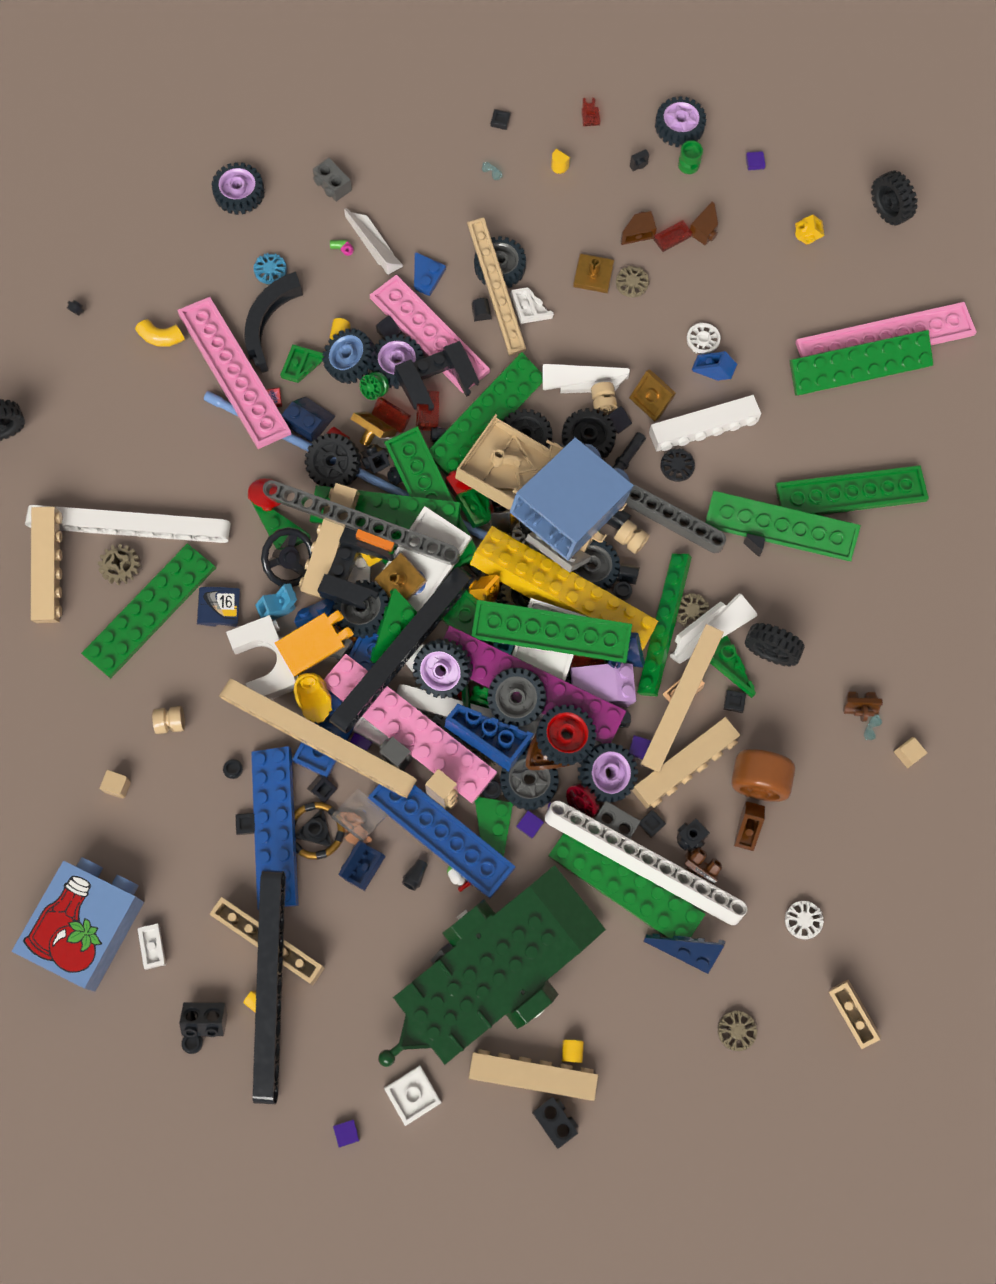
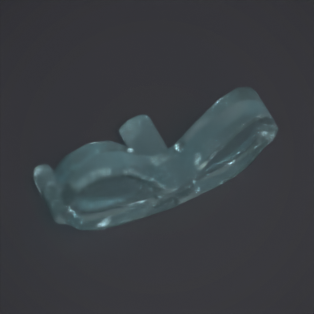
M489 162L483 163V172L492 170L494 180L503 178L500 170Z
M879 715L873 716L870 719L864 732L865 740H874L876 738L872 728L882 724Z

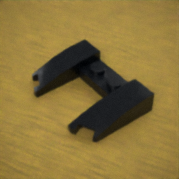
M460 341L447 345L443 348V351L418 361L412 362V360H408L395 365L394 374L414 410H417V404H427L428 410H434L433 402L422 380L451 369L466 397L471 394L469 388L473 383L477 386L479 385L475 370Z
M345 527L339 540L341 545L328 574H324L317 591L322 598L366 609L363 602L370 596L376 600L379 593L348 581L359 553L388 561H393L394 556L389 554L387 550L358 540L356 538L357 531Z

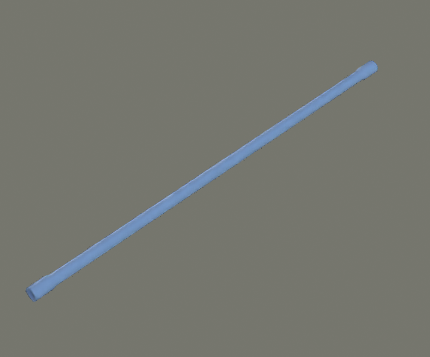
M210 391L206 392L204 401L238 416L230 402ZM292 433L282 438L307 452L309 451L307 449L308 446L312 445V443ZM332 457L330 463L335 465L336 458ZM359 468L360 472L356 475L357 477L390 494L409 496L407 491ZM463 520L471 535L481 540L484 539L488 532L478 527L472 528L470 523Z

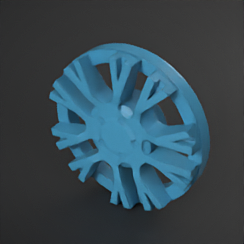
M267 253L262 257L259 256L254 264V274L264 284H271L287 273L285 261L276 253L275 255ZM277 275L278 278H277V279H273L272 276Z

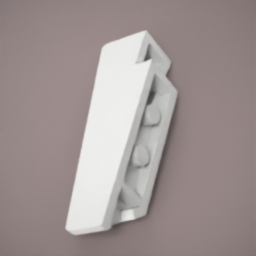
M345 208V217L387 275L403 267L368 216L352 213Z
M543 364V390L560 388V393L591 392V387L597 383L611 382L616 391L619 385L625 379H628L630 369Z
M740 593L727 605L720 601L677 635L675 640L677 647L670 654V658L679 664L689 659L706 624L723 631V638L757 617L756 611Z

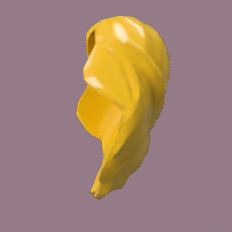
M305 673L298 676L294 684L296 703L302 710L303 716L313 723L317 722L319 724L324 722L329 712L332 711V698L327 690L326 682L315 673Z

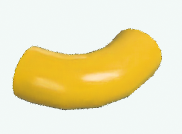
M146 319L139 322L135 327L136 332L147 343L157 347H169L185 340L176 324L166 329H160L155 327L150 320Z

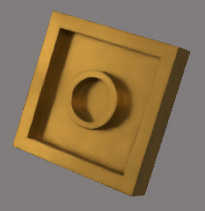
M580 254L573 287L608 294L614 260Z
M647 370L629 399L655 422L661 417L676 392L654 372Z
M356 412L351 417V420L366 429L359 440L365 446L371 445L375 435L379 438L394 437L398 431L370 412Z
M400 553L374 579L389 597H391V589L396 588L407 601L427 582L425 577L403 553Z

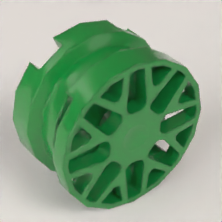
M372 372L369 375H365L360 381V391L363 396L370 400L382 397L389 388L386 376L380 372Z
M474 686L472 690L473 696H470V703L489 709L487 701L488 688L480 689L479 686Z

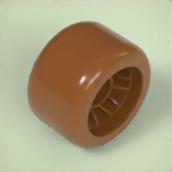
M758 749L743 750L738 753L735 760L731 779L732 787L738 793L750 798L772 802L784 801L791 795L795 776V764L791 759L771 751Z

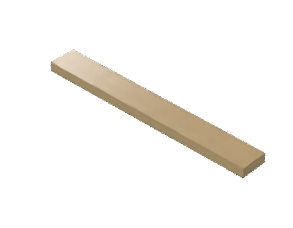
M485 218L467 222L508 355L524 352L526 347Z
M708 624L705 625L641 765L658 773L660 772L724 634L723 631Z

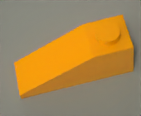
M496 574L482 576L478 581L474 580L469 587V593L476 600L495 602L499 593L500 577Z

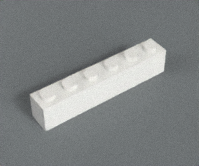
M754 395L651 424L649 434L656 452L660 450L667 451L677 445L684 446L694 440L701 441L711 435L718 436L728 430L735 431L745 425L752 426L758 422L761 411Z

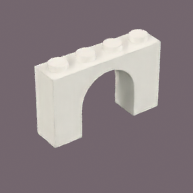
M269 615L226 633L235 655L259 646L268 647L276 653L277 662L274 669L269 674L246 683L248 688L271 700L294 691V684L298 676H293L275 645V642L283 637H278L277 632L280 631L276 620L272 621Z

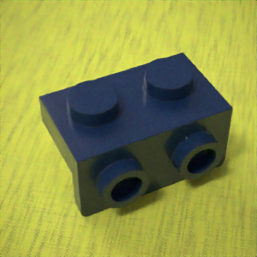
M359 840L356 846L353 847L346 862L342 865L338 875L348 883L365 891L386 856Z

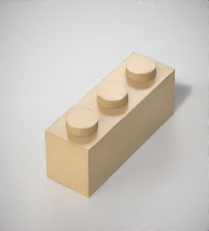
M438 769L425 784L426 793L445 810L448 808L452 809L458 802L457 783Z
M847 979L830 988L829 994L861 1049L879 1041L881 1035L850 981Z

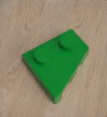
M292 344L280 376L282 379L299 383L322 363V358L325 357L321 352Z
M474 489L457 494L455 499L461 503V509L472 528L489 523L491 520L488 509L489 499L485 495Z

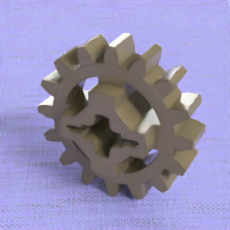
M119 544L118 548L111 545L112 550L105 549L106 555H100L103 561L98 562V565L101 567L98 570L103 574L102 577L105 580L108 579L110 584L114 581L117 585H120L121 581L128 584L127 579L134 580L132 575L139 574L136 568L141 567L138 562L140 558L136 555V551L134 549L131 550L128 545L123 548L122 544Z

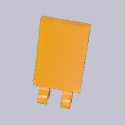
M337 610L329 617L326 613H323L275 642L293 676H298L344 648L343 641L354 635L349 627H346L339 633L335 630L333 625L344 619L341 611Z

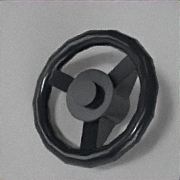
M289 527L279 529L268 537L262 547L261 562L263 571L270 581L280 587L289 583L292 587L298 586L300 579L305 576L306 570L299 563V552L294 548L297 537L306 545L309 559L312 555L311 546L313 543L299 529ZM288 535L281 547L275 549L272 557L268 560L269 550L273 542L279 537ZM282 566L285 569L293 570L300 576L296 579L284 580L277 577L271 568Z

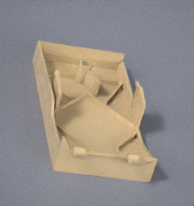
M495 414L457 468L455 478L510 510L516 493L552 460L563 447L547 440L546 443L551 445L549 449L499 420ZM627 503L619 511H622ZM597 532L580 550L585 552L593 539L597 542H603L607 535Z

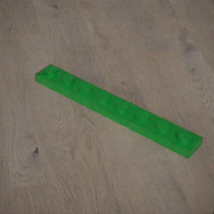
M672 554L656 615L658 623L651 635L637 691L639 695L658 696L692 559L689 554Z

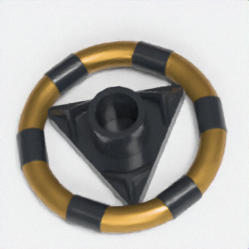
M311 802L304 804L294 812L295 826L298 818L303 813L315 809L321 810L295 834V837L329 848L310 852L305 850L296 841V853L307 859L318 860L330 856L340 847L345 835V828L339 816L340 813L334 807L323 802ZM324 811H327L337 823L338 831L333 844L331 843Z

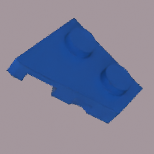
M416 252L414 290L431 296L446 270V265Z
M324 599L301 609L294 620L296 626L302 627L323 613H326L329 617L334 613L333 605L335 603L333 600Z

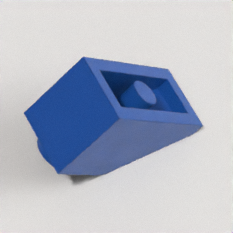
M726 351L702 354L697 356L692 371L717 381L732 379L737 363Z

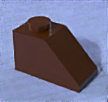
M711 202L690 227L689 235L703 245H706L709 241L712 242L718 234L716 232L718 220L714 202Z
M651 211L634 214L622 232L621 245L655 239L657 227Z
M745 801L734 846L754 851L765 820V806Z

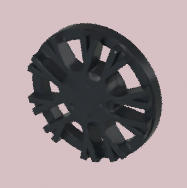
M674 448L664 454L660 468L667 479L674 482H682L692 476L695 469V460L684 449ZM664 466H670V469L665 471ZM685 466H692V469L690 470ZM676 473H681L682 478H676Z

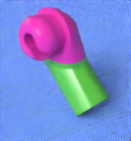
M330 240V249H340L347 256L353 253L354 249L347 240Z

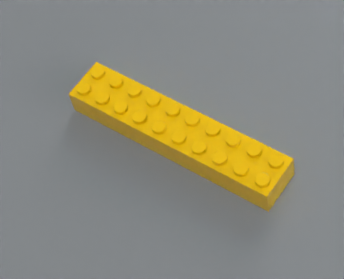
M491 526L470 562V565L488 575L497 574L500 577V582L519 593L521 592V594L530 599L539 600L591 618L633 624L631 632L639 634L642 651L658 623V620L576 573L572 571L569 573L553 560Z

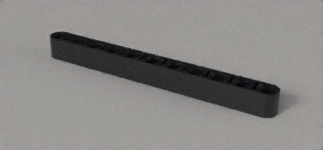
M459 566L450 573L335 710L329 721L331 724L344 733H348L470 587L474 580L473 575Z
M263 870L260 877L252 1095L254 1104H276L278 1100L285 871Z

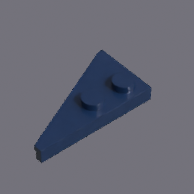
M646 934L643 942L709 974L726 941L719 940L717 943L706 942L705 938L693 939L691 937L673 936L672 939L661 938V934Z

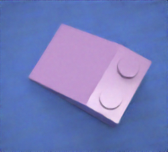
M621 663L618 669H616V666L612 668L609 664L570 668L573 685L618 707L627 708L636 702L633 664Z

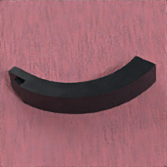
M296 271L277 279L266 287L253 302L247 315L244 336L250 360L254 359L256 367H260L262 373L269 371L262 351V334L268 319L286 302L303 296Z

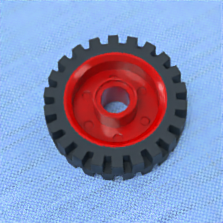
M565 704L560 707L555 706L544 714L536 730V742H538V748L542 750V755L547 756V760H553L554 764L557 765L561 763L562 766H567L568 764L574 765L581 762L590 754L596 742L597 732H595V725L592 724V718H588L586 711L583 713L581 708L578 707L576 709L574 705H569L568 707ZM561 732H568L571 738H564Z

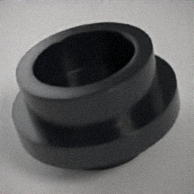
M75 300L67 302V309L79 316L81 313H84L83 305Z
M395 466L390 467L387 473L388 480L393 485H398L399 482H402L397 468Z
M619 582L614 586L613 593L621 600H627L632 595V587L627 582Z
M236 759L228 760L223 766V773L229 779H236L243 772L241 762Z
M491 780L482 794L485 798L497 799L501 794V786L497 781Z
M184 1036L181 1043L182 1049L188 1054L199 1052L203 1046L202 1037Z

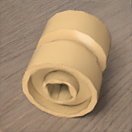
M600 382L591 387L592 399L594 400L593 406L594 409H597V413L602 411L605 416L618 408L613 383Z
M627 520L618 530L614 539L622 545L627 544V549L637 554L646 544L650 535L642 529L637 530V525Z
M182 706L170 707L168 711L165 708L153 709L152 720L156 734L168 733L169 730L172 732L185 731V716Z

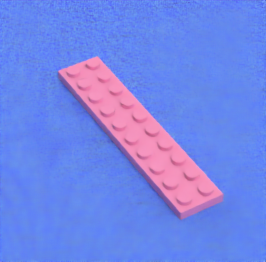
M208 297L177 310L182 322L257 449L291 435V430L212 299Z
M965 302L800 338L795 343L800 357L924 330H929L930 344L935 345L974 336L976 329Z
M345 654L324 681L327 684V689L344 701L368 671ZM388 686L362 716L389 739L394 737L409 749L412 754L411 756L432 773H435L438 769L457 783L458 793L472 804L497 774V771Z

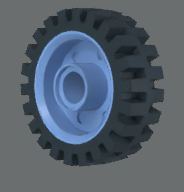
M349 328L345 329V332L341 330L339 331V336L334 334V340L329 339L328 343L330 345H325L324 347L326 351H323L325 358H322L325 369L333 378L341 383L351 384V381L356 383L357 378L361 381L362 375H369L368 369L372 371L374 368L371 364L376 363L377 353L375 351L377 350L374 346L375 344L364 332L352 328V330Z

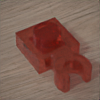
M594 97L592 98V103H587L586 98H583V108L581 110L583 127L600 126L599 108L595 107L596 100Z

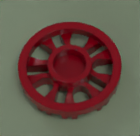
M581 783L569 787L566 792L569 806L591 818L595 816L599 805L596 804L595 799L597 797L594 796L595 794L590 793L591 789H588V787L584 788Z

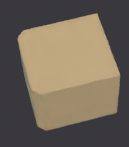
M911 737L897 748L894 753L908 769L925 756L927 751L915 737Z
M107 770L99 789L104 793L123 799L128 792L131 781L124 775Z

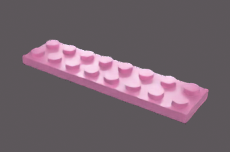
M397 275L370 294V299L387 316L389 315L394 320L399 329L411 338V341L414 339L420 345L422 352L427 357L443 351V348L447 345L460 341L471 361L478 380L480 381L490 373V368ZM451 369L442 372L464 393Z

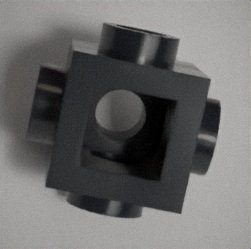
M378 444L368 445L361 452L363 456L361 461L366 469L369 468L374 474L390 466L388 452Z
M695 818L689 825L684 823L677 830L679 834L676 839L678 840V845L683 850L687 849L691 852L698 847L702 848L705 845L704 840L710 833Z

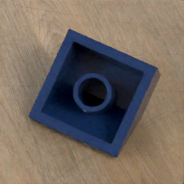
M307 397L292 401L282 413V417L288 427L310 442L317 440V437L322 434L335 418L334 414Z

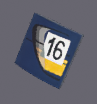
M200 587L197 625L236 627L238 625L240 589Z

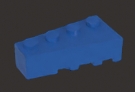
M457 704L446 717L444 727L509 772L531 743L534 733L522 731L511 724L509 726L499 722L496 718H489L481 715L482 713Z

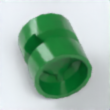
M687 141L682 145L678 161V168L681 172L694 174L698 171L703 154V147L700 143Z

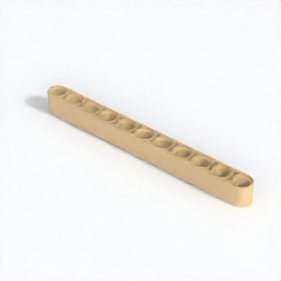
M233 679L228 680L219 695L226 702L402 797H408L417 781L408 773Z

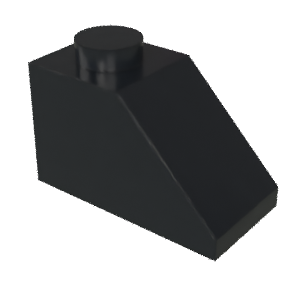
M489 500L491 526L506 534L511 533L510 511L495 501Z

